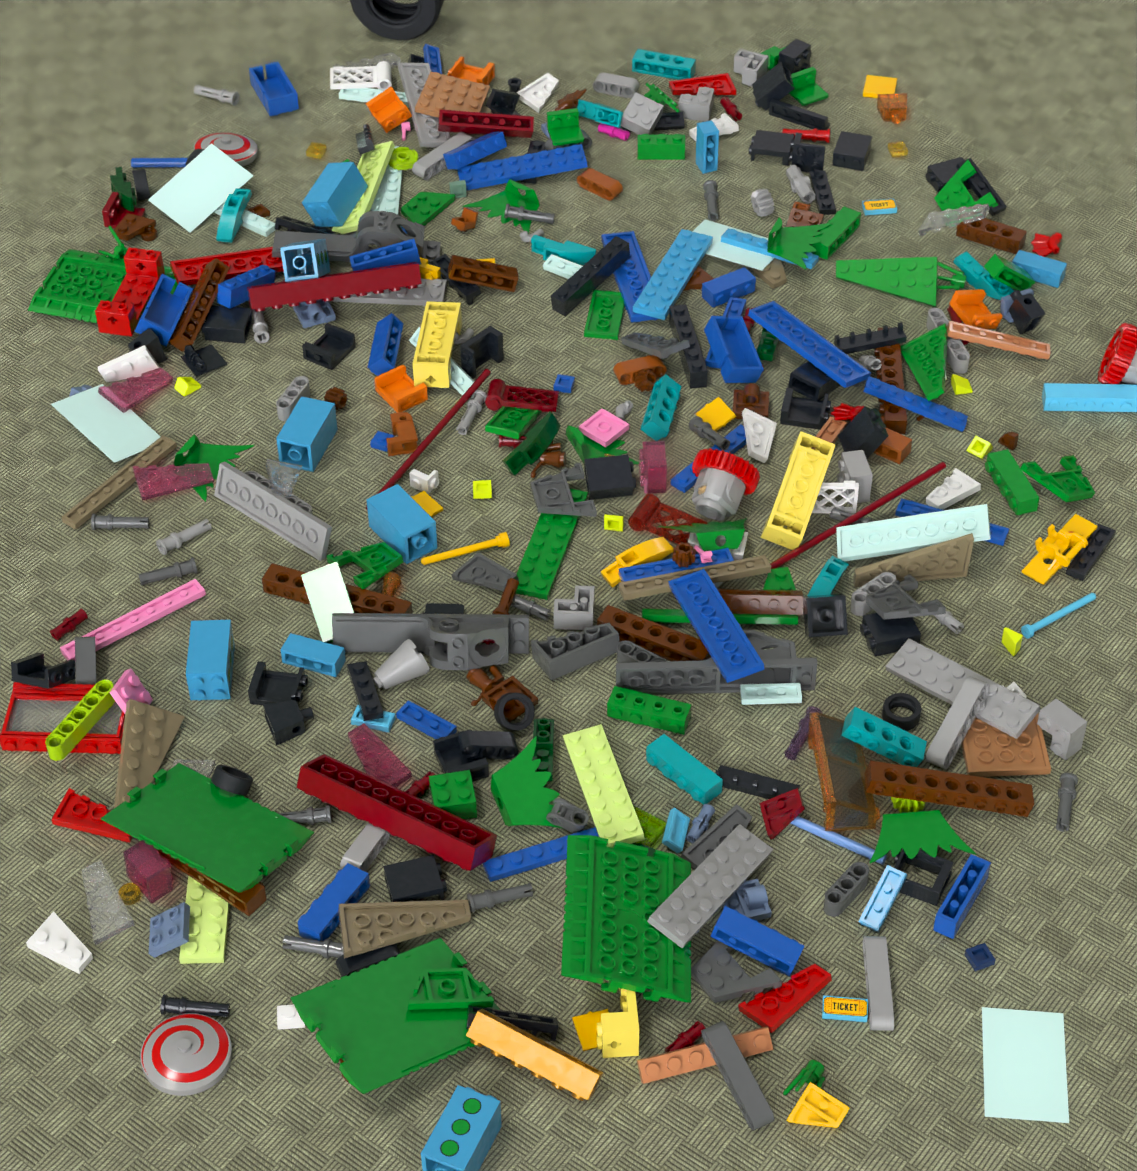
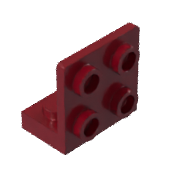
M112 192L102 210L104 226H111L115 229L127 213L143 217L146 212L145 208L134 207V212H130L122 207L119 192Z

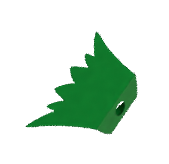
M509 180L504 191L462 207H483L479 211L491 210L487 217L502 215V224L513 220L515 227L521 224L522 229L529 234L532 220L523 219L518 221L516 218H504L506 204L514 207L523 206L525 209L537 211L540 204L534 189ZM518 189L525 190L526 194L521 195Z
M779 217L769 233L767 252L787 259L807 270L802 258L808 259L809 257L803 252H816V249L809 244H815L822 240L813 236L822 234L823 232H818V230L832 223L782 227V220Z
M568 425L565 435L583 463L585 459L618 456L627 453V451L616 449L623 445L625 441L616 439L605 448L583 435L579 427L575 428ZM629 458V461H632L633 464H640L637 461Z
M193 434L175 454L174 474L188 483L206 502V486L214 487L211 479H217L220 463L227 462L235 467L228 459L239 458L240 456L234 453L247 450L255 445L200 443L198 437ZM189 450L188 454L183 456V453Z
M747 518L733 522L725 521L720 523L712 521L707 524L692 523V526L658 527L696 533L703 551L725 548L738 549L745 530L744 522ZM719 535H723L726 538V543L723 546H718L715 542Z
M534 737L519 755L499 771L492 774L491 792L506 826L539 825L562 828L551 824L546 819L547 814L551 812L554 806L549 803L560 794L555 790L543 787L550 778V772H535L541 759L532 761L536 748V737Z
M939 810L883 814L879 840L870 863L877 861L890 850L892 857H895L901 848H903L910 859L917 855L920 848L928 855L936 857L938 845L950 853L952 852L951 845L964 852L977 854L955 833Z

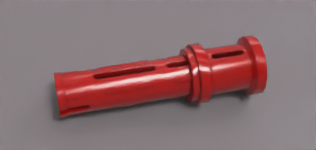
M783 128L782 133L794 134V139L796 133H802V139L830 143L831 129L818 130L814 128L813 130Z

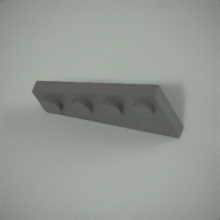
M635 332L621 337L623 345L637 349L640 352L649 353V355L657 356L660 359L668 358L670 354L690 347L689 340L678 342L676 338L665 340L663 336L652 337L650 334Z
M736 804L682 853L681 858L690 862L691 867L696 869L739 824L747 829L752 816Z

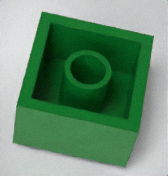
M470 770L429 776L432 805L462 819L477 818L476 798Z

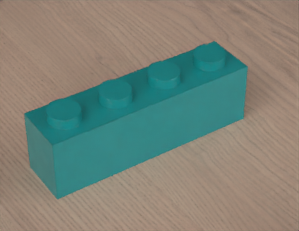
M665 734L646 746L647 762L660 770L665 777L674 781L680 789L688 792L694 800L704 805L722 793L723 779Z

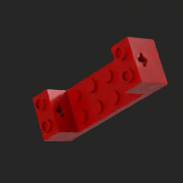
M128 248L124 256L126 275L112 302L101 300L95 310L99 333L133 336L161 274L165 273L161 251Z

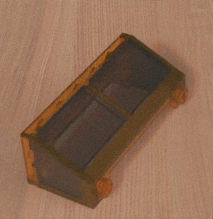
M818 712L810 713L808 746L814 752L823 797V812L826 813L824 821L825 831L876 829V820L880 819L879 807H875L873 794L866 793L865 771L867 766L862 745L841 736L844 720Z

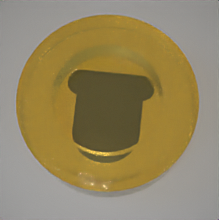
M127 883L119 889V898L123 904L132 905L141 898L140 888L134 883Z

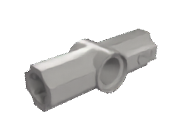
M790 165L786 169V175L790 180L792 192H797L802 202L810 204L815 200V193L811 188L809 177L804 176L796 165Z

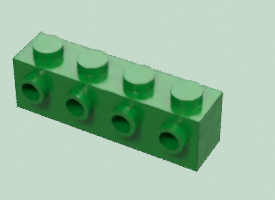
M845 206L840 211H837L835 216L827 222L832 224L819 230V232H823L822 234L814 236L822 241L809 244L816 249V252L811 253L828 260L858 229L861 213Z
M1009 450L989 453L987 455V462H985V469L992 476L994 484H997L1001 495L1008 501L1010 509H1013L1016 515L1037 511L1040 497Z
M614 686L607 702V716L685 735L691 719L692 704Z

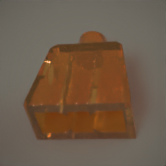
M907 93L878 94L877 110L883 121H892L894 124H899L901 121L906 120Z

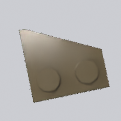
M774 258L763 271L753 268V272L772 289L786 284V274L782 261Z

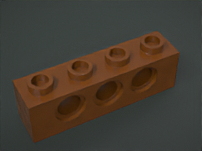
M966 212L958 221L956 236L1013 254H1017L1023 248L1027 234L1025 230Z
M457 255L451 256L448 267L449 279L510 292L515 291L519 279L517 268Z

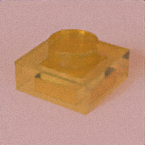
M903 141L888 143L887 149L892 158L908 155V149Z
M311 142L306 150V156L321 159L327 151V146Z

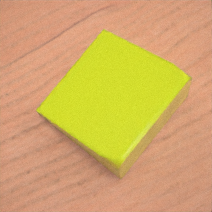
M952 374L951 385L955 395L973 392L968 379Z
M178 377L174 388L181 395L187 396L200 389L201 384L192 377Z
M975 436L966 451L983 459L993 449V446L990 442Z
M604 515V530L623 532V516Z
M1005 627L1002 643L1010 654L1015 656L1021 648L1023 635Z

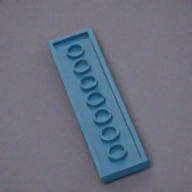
M681 229L635 302L633 312L665 320L669 314V306H674L712 244L713 237Z

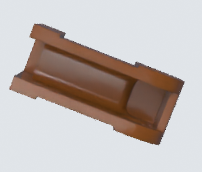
M407 412L390 414L392 433L394 436L397 435V437L386 438L388 456L413 453L418 447L416 442L418 438L411 414Z

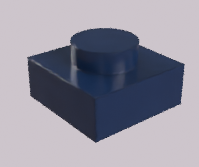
M985 943L965 950L964 955L974 971L995 965L996 959Z

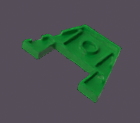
M969 160L960 167L934 197L950 223L960 220L965 212L971 214L979 211L980 213L985 211V208L998 206L990 192L975 202L963 184L965 180L977 173Z
M1074 455L1061 458L1059 463L1066 471L1046 473L1035 461L1023 463L1020 468L1065 502L1089 499L1095 494L1087 477H1083L1081 466H1077L1075 463L1077 459Z
M385 542L360 547L361 551L353 553L347 550L343 551V555L334 557L333 554L326 556L329 564L338 562L339 566H343L353 561L365 570V572L353 576L354 583L362 590L403 563L402 555Z

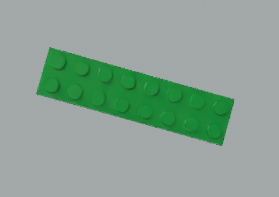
M570 489L574 502L587 501L588 492ZM541 513L516 573L519 579V586L515 594L548 600L580 516Z

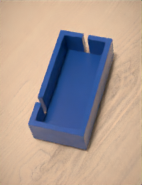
M278 61L265 64V80L262 65L249 68L250 83L269 116H276L299 109L298 94Z
M161 274L134 332L142 334L150 328L157 335L160 343L167 346L193 288L179 282L174 294H171L170 292L176 280Z
M711 316L704 331L718 367L721 368L720 372L724 382L756 383L764 368L743 317L728 316L726 319L725 316Z

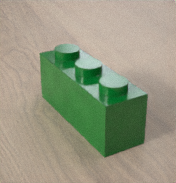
M638 135L637 160H685V135Z
M994 254L984 265L985 269L994 279L1014 290L1023 291L1031 288L1035 283L1026 270L997 254Z

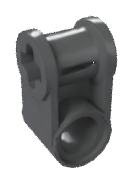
M555 798L553 801L554 806L546 816L547 821L571 833L583 831L589 821L588 813L564 799ZM574 819H579L582 824L576 823Z

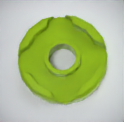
M409 147L394 148L388 165L397 170L411 169L414 163L419 160L418 153L414 149L413 151L409 150Z

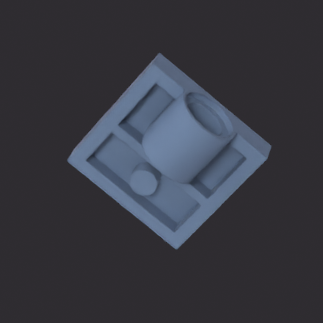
M322 299L316 300L317 303L306 304L305 302H299V306H293L303 328L336 320L335 313L328 301L324 302Z
M758 878L745 881L722 906L723 909L727 906L755 920L770 918L772 914L768 905L766 889L763 884L760 885Z
M183 902L150 918L149 955L155 958L189 942L190 906L187 903Z

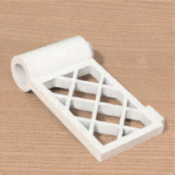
M381 61L376 66H340L330 68L331 89L377 87L380 90H386L392 87L391 65L386 61Z
M855 481L822 483L818 496L821 494L825 498L820 502L816 500L812 513H831L834 507L851 514L856 513L859 483H855ZM833 489L835 492L828 495L825 491ZM847 489H854L849 495L844 493ZM840 494L843 499L837 502L834 498ZM829 501L834 504L831 507L824 506ZM849 501L852 507H844L843 504Z

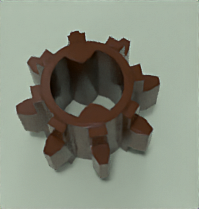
M644 369L637 372L638 375L634 379L635 387L642 392L653 390L654 383L657 381L656 374L653 371H645Z
M337 387L329 388L324 396L326 402L335 403L336 410L342 409L348 400L345 391Z
M681 542L679 545H676V548H673L672 560L679 567L687 568L695 562L696 549H693L690 543Z

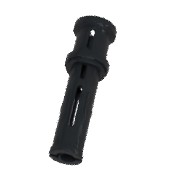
M164 994L161 1000L160 1012L161 1015L166 1013L179 1015L196 1013L229 1018L230 1003L189 1000L186 996L174 998Z

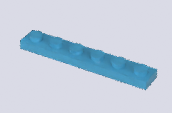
M729 228L721 236V242L795 264L780 256L768 253V240L765 238H758ZM803 252L809 257L808 259L802 258L806 268L812 269L818 262L819 256L811 252Z

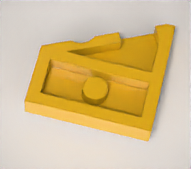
M810 1082L786 1121L789 1123L838 1128L850 1108Z

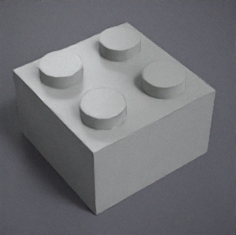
M635 92L622 115L620 126L638 135H651L662 116L664 105Z
M864 451L842 452L841 460L838 461L840 472L837 474V482L855 481V483H859L857 503L870 502L873 474ZM847 489L844 493L849 495L854 489Z

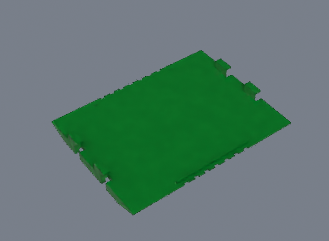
M69 249L60 256L56 262L57 267L53 266L42 282L43 287L40 286L34 294L28 311L97 323L95 310L101 300L112 302L126 275L125 263L119 259L114 260L112 257H106V255ZM164 266V275L175 279L171 267ZM175 281L174 286L170 292L171 294H174V291L178 285L177 281Z
M180 763L168 771L161 769L153 775L156 778L155 784L150 783L143 789L135 787L127 793L130 796V802L124 801L100 818L141 841L144 840L146 844L153 845L158 850H163V853L170 854L175 859H180V862L187 863L192 868H197V871L239 893L253 888L262 880L263 874L268 876L287 860V854L289 856L294 855L314 834L313 831L274 811H270L266 807H262L257 802H252L253 800L245 798L243 795L234 794L217 787L211 782L210 778Z
M568 835L567 879L565 880L567 888H565L566 896L564 901L566 902V905H564V911L566 912L564 914L565 923H563L565 931H563L561 976L601 984V990L616 993L618 988L640 992L643 993V999L658 1002L660 997L691 1003V959L689 958L691 956V950L689 949L691 941L681 948L647 922L658 907L691 875V863L673 853L655 850L651 857L647 856L648 848L615 841L613 847L610 848L607 847L608 839L592 835ZM604 979H605V980H609L608 983H606V982H605V983H602V982H603Z
M442 938L290 998L301 1020L312 1033L317 1027L320 1031L316 1033V1039L335 1064L339 1062V1059L344 1061L340 1063L339 1070L347 1081L362 1094L407 1076L411 1071L416 1072L421 1067L425 1068L430 1063L439 1062V1059H446L448 1055H455L458 1053L457 1051L462 1052L467 1047L475 1046V1044L470 1042L471 1038L466 1036L469 1030L466 1029L468 1008L408 1010L407 1008L416 983L419 981L422 969L462 968L463 965L468 963L459 952L454 954ZM483 981L480 982L483 986L482 991L486 995L491 994L492 991ZM495 1003L493 1004V1007H483L500 1010Z

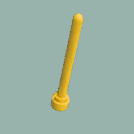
M506 532L499 533L498 536H495V539L424 557L421 559V563L427 565L494 546L509 547V538Z

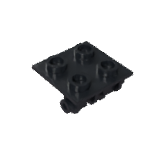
M212 344L196 351L193 346L187 345L184 348L185 355L181 356V359L196 377L227 365V362Z

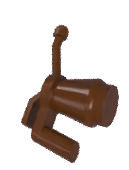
M551 443L539 457L540 462L531 472V478L536 477L535 472L541 465L545 466L547 464L558 468L565 467L566 452L553 451L561 450L562 443Z
M492 665L489 669L494 676L493 680L487 676L483 669H472L468 672L466 677L470 684L482 689L478 699L471 702L472 706H476L481 701L484 693L503 682L504 676L495 665Z

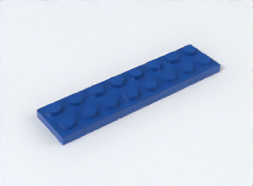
M580 144L517 157L513 156L501 160L497 159L485 163L481 162L469 166L466 165L457 169L459 180H465L467 191L507 183L509 180L519 181L587 168L588 165L583 146Z
M634 231L602 234L603 246H606L615 236L629 243L630 258L613 274L630 321L657 320L658 318L633 312L635 302L651 279Z
M775 301L749 310L748 316L795 350L842 387L847 388L866 380L870 376V371Z
M705 569L668 581L669 588L727 683L765 670L764 663Z

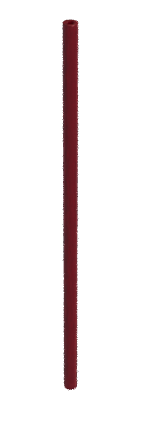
M485 369L378 493L394 486L487 379L491 374L489 369Z
M944 462L937 464L770 563L771 569L780 567L837 533V527L851 525L945 469L946 464Z

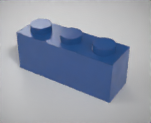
M743 267L702 283V298L712 308L728 302L730 297L739 298L754 292L756 277Z

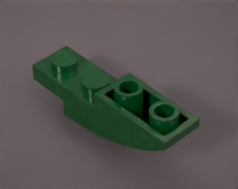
M115 167L116 175H110L112 192H119L123 208L134 212L133 205H137L135 188H131V182H127L126 173L122 172V167Z
M764 327L756 351L760 360L773 361L775 360L780 340Z
M549 412L524 435L526 439L502 460L512 475H516L527 464L532 465L555 438L561 425L552 412Z
M534 719L533 738L536 737V748L532 761L541 759L535 772H550L551 775L548 782H552L554 719Z

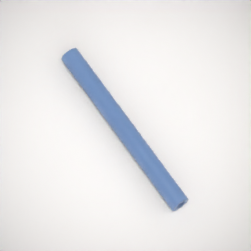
M797 816L790 823L870 860L875 852L870 847L800 816ZM884 855L875 862L883 865L887 855Z

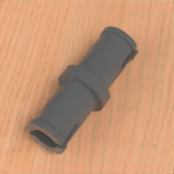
M518 595L514 596L513 601L515 603L512 602V607L525 611L529 616L534 615L545 621L549 619L551 609L536 604V601H528Z

